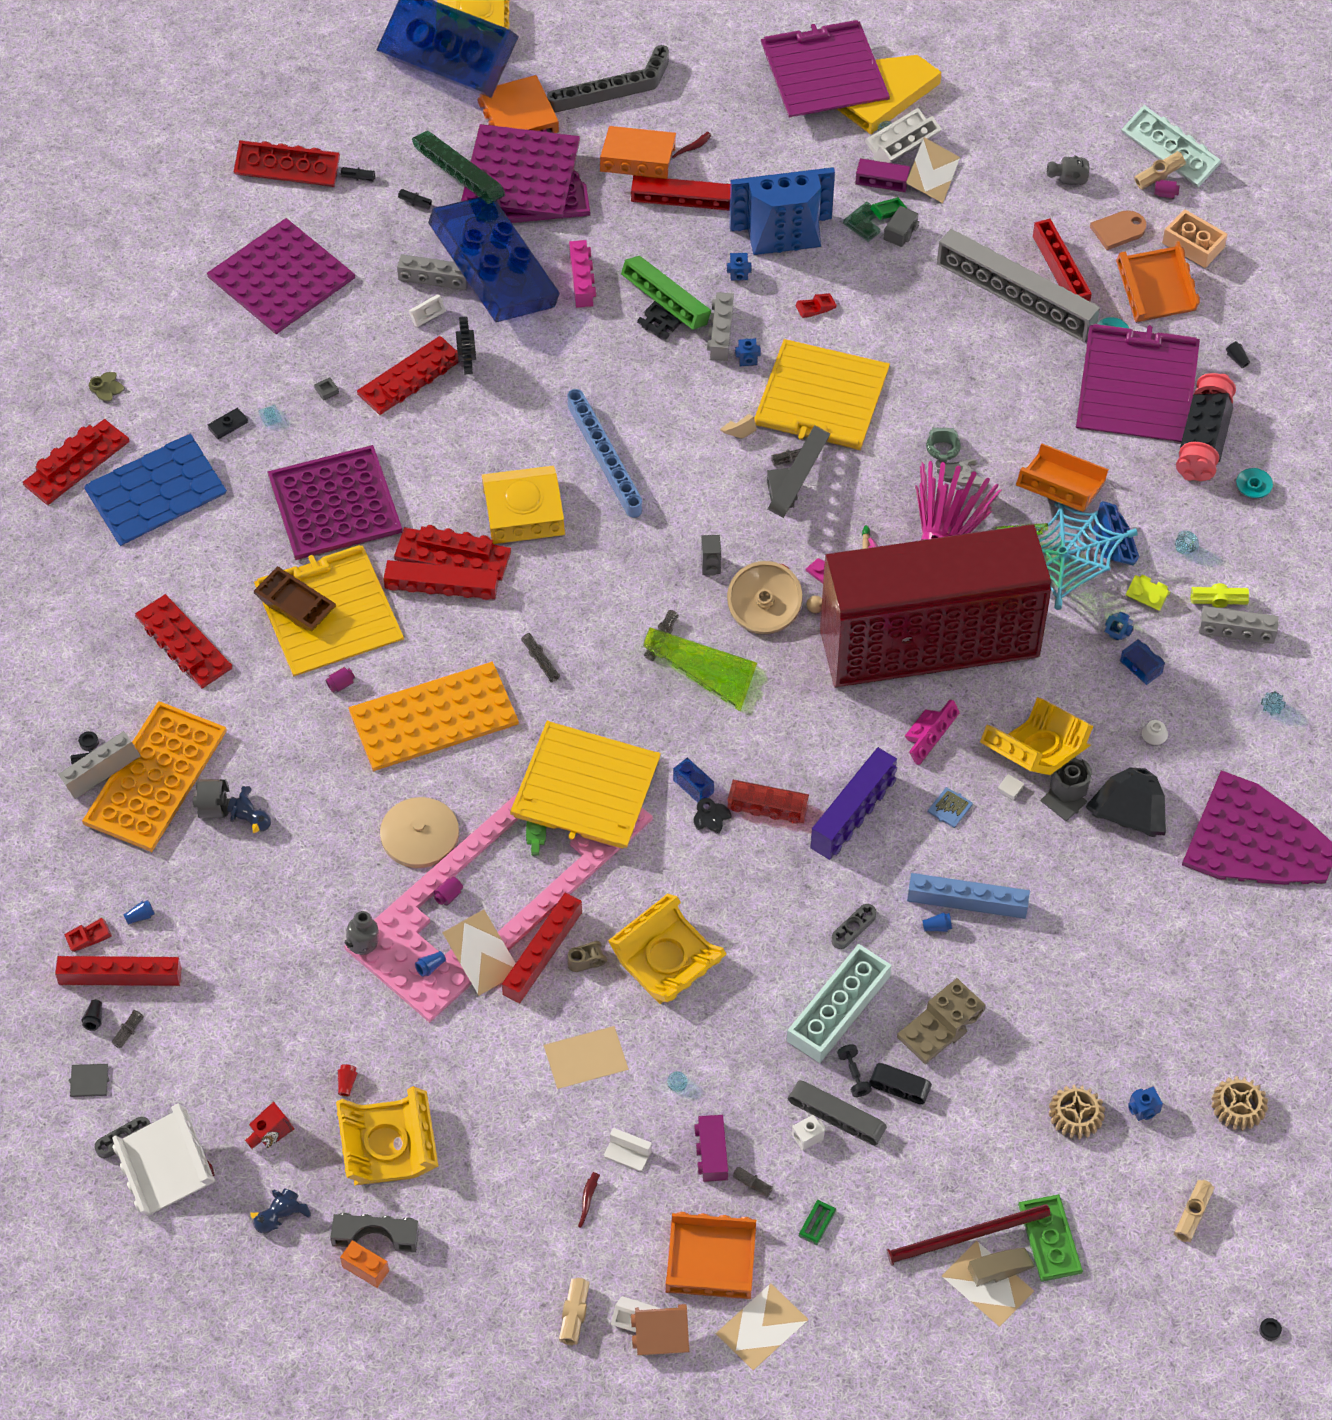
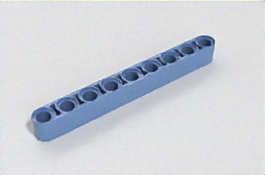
M579 389L570 390L567 395L569 411L626 514L632 518L639 517L642 514V498L583 392Z

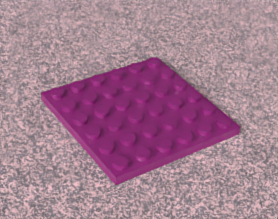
M480 124L461 198V206L563 219L579 149L580 136Z
M285 218L207 272V277L273 333L278 334L355 279V273L289 219Z
M373 445L267 471L295 560L403 532Z

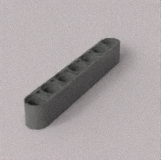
M814 425L767 510L782 518L785 517L831 433Z

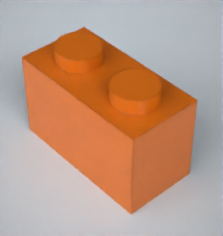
M353 1240L340 1256L344 1269L378 1288L389 1272L388 1261Z

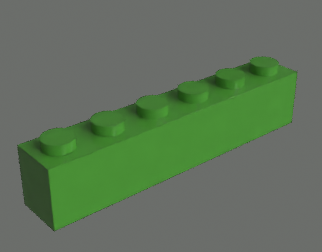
M640 255L625 259L621 275L692 330L708 324L711 309Z

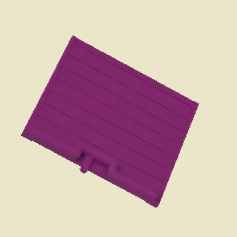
M858 20L825 25L821 29H817L815 24H811V31L801 32L798 30L765 36L764 39H761V45L789 118L890 99L862 25Z
M1090 324L1076 428L1181 442L1194 394L1200 339L1160 332L1152 333L1153 327L1151 325L1147 327V332L1133 331V329Z

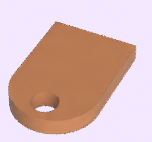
M1126 210L1091 222L1090 228L1105 249L1110 250L1141 238L1146 230V220L1141 214ZM1138 221L1140 222V224H1134L1132 222Z

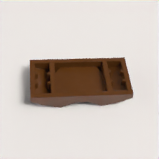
M278 566L254 590V594L268 607L281 612L295 625L309 631H313L336 607V603Z

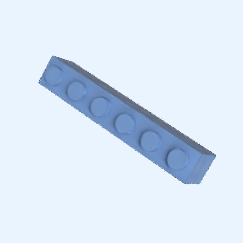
M911 873L907 901L1026 919L1030 890Z

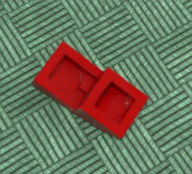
M826 293L815 294L811 300H798L795 306L800 316L807 318L831 311L837 305L831 294Z
M103 918L86 927L80 925L64 934L72 952L112 937Z

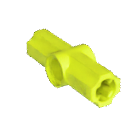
M1222 583L1214 584L1212 587H1191L1190 599L1192 604H1212L1216 608H1224L1228 604L1248 605L1249 589L1227 588V585Z

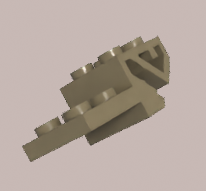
M956 978L928 1001L927 1009L897 1033V1038L926 1065L952 1042H957L967 1033L965 1025L975 1023L985 1011L986 1004Z

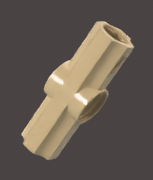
M1177 151L1164 160H1156L1150 168L1134 176V180L1137 186L1143 190L1156 181L1167 179L1169 174L1186 165V161L1181 152Z
M1206 1180L1197 1181L1174 1232L1178 1240L1191 1242L1215 1189L1210 1182ZM1190 1209H1196L1199 1213H1193Z
M583 1278L571 1279L568 1298L564 1302L559 1342L567 1345L578 1344L581 1324L585 1320L586 1300L590 1282Z

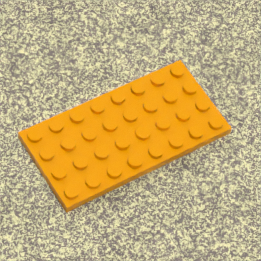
M493 661L348 707L373 771L519 725V720Z
M158 701L132 741L141 756L110 776L83 818V825L153 852L226 734V727Z

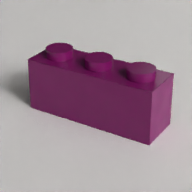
M860 158L855 184L906 193L908 185L906 182L910 174V166Z
M723 1115L698 1116V1124H694L695 1137L699 1136V1143H696V1155H701V1162H697L698 1175H702L703 1182L728 1180Z

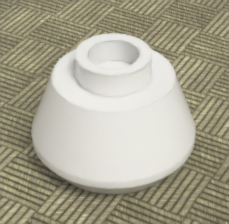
M1152 720L1143 727L1142 737L1149 744L1160 745L1167 740L1168 731L1163 722Z

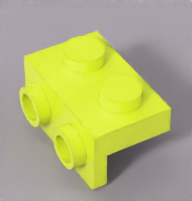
M1143 574L1140 577L1135 575L1125 595L1160 611L1167 596L1171 593L1167 590L1168 586L1160 582L1156 585L1150 582L1151 578Z

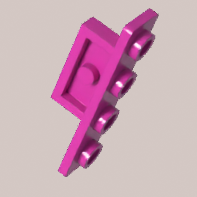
M950 699L940 712L925 709L906 733L907 741L915 742L909 753L916 765H920L959 715L960 711L954 700Z

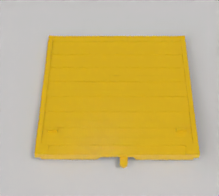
M783 339L754 417L755 424L759 427L762 426L799 435L798 438L800 440L808 437L814 425L831 433L827 442L861 451L890 363Z
M363 545L324 556L319 561H316L314 556L310 555L308 557L309 564L285 569L286 572L336 603V607L313 631L295 625L287 616L271 609L262 601L293 677L404 640V636ZM267 576L254 581L255 587L257 588Z
M547 720L511 808L510 815L552 829L561 828L570 831L569 839L571 840L578 833L583 838L621 849L627 848L661 753Z

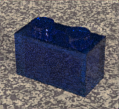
M1139 639L1121 653L1120 662L1146 685L1163 673L1165 666L1163 659L1152 652L1149 646L1142 643Z
M688 757L673 768V781L697 803L700 799L709 798L714 794V781Z

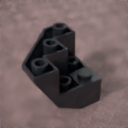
M1130 767L1111 776L1086 805V809L1092 812V815L1096 818L1115 822L1122 827L1135 829L1151 837H1156V835L1165 836V795L1157 776L1146 768Z

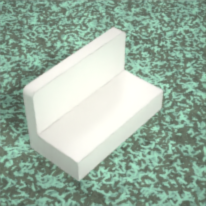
M613 1128L610 1133V1143L604 1153V1157L642 1172L652 1152V1143Z
M621 1296L615 1305L611 1325L636 1332V1327H631V1314H635V1308L639 1307V1310L661 1308Z

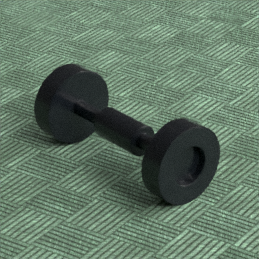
M849 1044L841 1047L837 1051L840 1060L848 1059L850 1063L848 1067L852 1078L857 1083L850 1089L852 1096L857 1098L869 1094L872 1091L869 1082H860L858 1067L852 1060L858 1054L857 1046Z

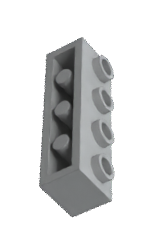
M401 254L397 266L398 280L467 290L470 280V266L465 263Z
M716 292V299H712V310H714V313L710 315V323H713V326H709V337H711V340L707 342L710 360L728 361L734 293Z
M1203 606L1200 616L1199 634L1274 644L1278 632L1279 616Z
M123 731L58 775L74 799H76L141 755Z

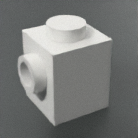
M814 1115L792 1126V1136L802 1151L824 1140L825 1126Z

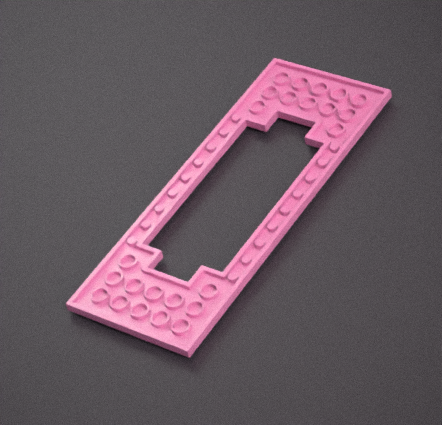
M517 794L374 919L378 925L379 937L377 947L371 953L366 955L355 954L346 945L344 946L348 953L429 1023L472 983L452 949L445 954L446 962L442 963L429 976L425 975L422 977L419 975L415 968V962L418 961V958L439 952L418 934L430 923V918L421 912L419 908L434 895V891L447 878L455 877L519 820L514 815H510ZM641 808L631 839L653 820V816L643 808ZM578 834L570 842V846L582 856L498 931L508 951L552 912L565 892L568 894L573 893L621 848L583 838L581 834Z

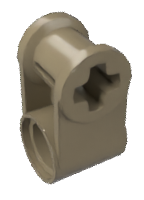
M592 941L588 944L571 948L568 952L567 961L569 970L580 972L604 965L607 962V957L602 953L601 942Z

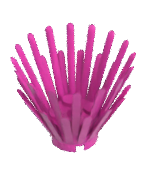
M929 461L927 501V474L925 472V464L922 462L920 466V493L918 486L915 485L923 533L921 540L971 533L992 512L990 511L992 507H989V505L995 500L1002 489L998 490L990 500L989 498L998 488L999 484L993 486L971 517L962 526L989 483L990 478H986L977 493L969 498L964 509L961 511L977 475L976 471L971 473L965 488L957 490L954 496L961 467L956 466L949 489L947 483L943 485L946 465L944 462H941L935 501L936 479L933 477V463Z

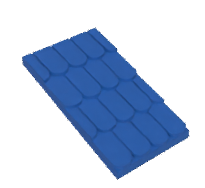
M191 433L145 454L135 461L114 469L104 476L92 480L84 487L120 546L227 492Z

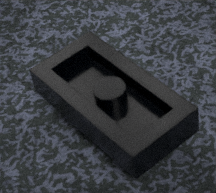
M237 407L207 425L212 434L217 439H220L247 424L248 419Z

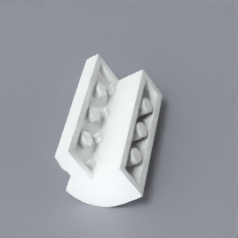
M917 108L868 137L865 143L874 154L872 157L874 161L892 163L920 146L923 137L929 140L938 135L942 129L933 116L926 119L920 109Z

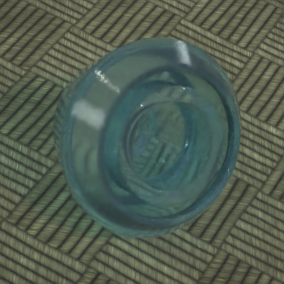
M1188 530L1180 531L1175 541L1176 550L1181 554H1190L1197 551L1199 548L1197 536Z

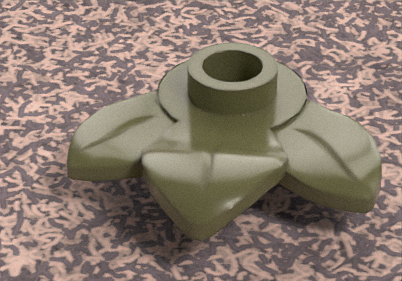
M106 372L101 376H95L91 378L88 385L90 391L96 393L97 397L103 401H112L113 395L120 394L125 387L115 381L117 377L116 372Z

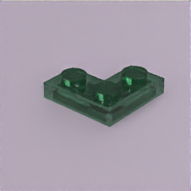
M866 201L843 219V224L869 242L880 233V228L870 222L877 216L870 209L872 205Z

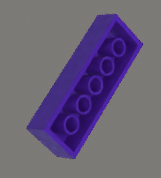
M879 747L875 749L812 827L810 849L829 860L833 855L837 856L839 854L842 844L851 839L853 830L862 825L865 815L871 814L877 800L881 801L886 793L885 790L894 785L897 779L895 773L898 769L896 767V757Z

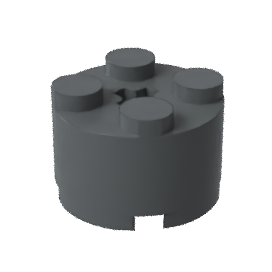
M1076 757L1052 773L1050 779L1051 790L1064 802L1083 798L1087 795L1092 769L1085 760L1082 759L1081 761L1076 759Z
M197 780V796L193 797V807L198 810V818L227 817L230 801L226 792H230L227 780Z

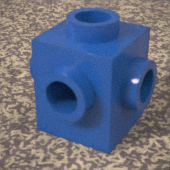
M730 253V263H727V274L730 273L731 281L748 280V273H752V264L748 262V253Z
M756 338L739 339L738 347H735V357L739 358V365H757L758 356H761L760 345H757Z
M1123 612L1112 614L1106 620L1104 632L1108 633L1109 637L1115 640H1122L1131 635L1134 626H1132L1133 620L1129 619L1130 616Z
M1154 1086L1145 1090L1138 1089L1134 1091L1128 1103L1130 1113L1135 1115L1138 1121L1152 1119L1161 1112L1163 1106Z

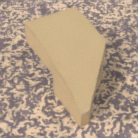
M750 414L737 423L730 421L720 429L725 434L741 439L757 430L754 416Z

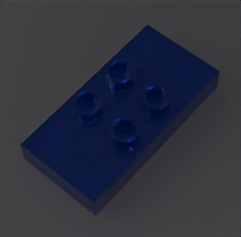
M398 0L376 50L385 57L492 98L519 36L510 29L434 0Z
M492 194L432 208L428 224L495 323L551 309L556 306L560 292Z

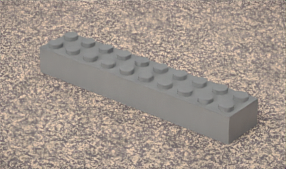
M950 229L939 241L937 265L1084 343L1088 340L1089 325L1097 324L1100 307L1087 301L953 229Z

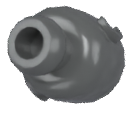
M1076 155L1074 157L1065 156L1060 164L1054 161L1047 164V176L1050 178L1059 176L1060 181L1064 184L1083 185L1088 181L1090 167L1089 161L1086 158Z
M366 911L357 912L348 923L345 945L355 954L366 955L377 947L379 937L378 925L372 919L370 913Z

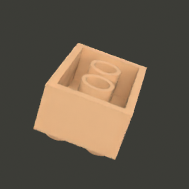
M1184 209L1165 229L1162 243L1168 247H1174L1176 242L1179 241L1181 247L1185 250V257L1206 268L1225 248L1228 234Z

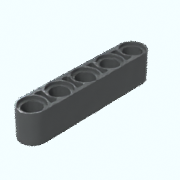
M799 1080L788 1096V1101L792 1105L871 1145H877L887 1129V1125L880 1119L805 1081Z

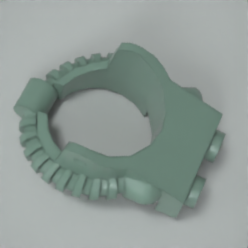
M932 427L926 442L928 453L933 458L939 459L940 462H947V460L956 457L961 449L957 431L954 428ZM940 442L949 443L952 445V449L948 451L947 455H940V451L934 448V444Z

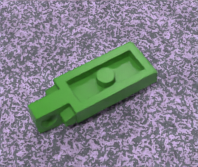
M527 821L526 841L527 845H531V855L539 856L540 845H545L546 826Z

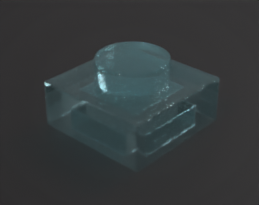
M275 404L258 410L265 427L282 421V417Z

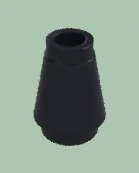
M1235 341L1226 348L1227 355L1241 368L1250 364L1241 343L1239 344Z
M91 1000L81 1019L82 1026L89 1031L97 1030L102 1024L103 1004L100 1000Z

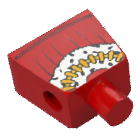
M273 1101L250 1122L249 1126L254 1132L245 1139V1142L251 1149L261 1142L269 1148L295 1130V1128Z

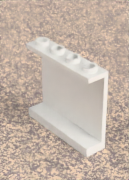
M179 1103L171 1107L173 1113L123 1139L118 1136L112 1137L114 1152L120 1157L122 1162L120 1163V1168L127 1175L129 1181L127 1186L136 1199L134 1201L135 1207L138 1212L148 1216L215 1182L186 1107Z

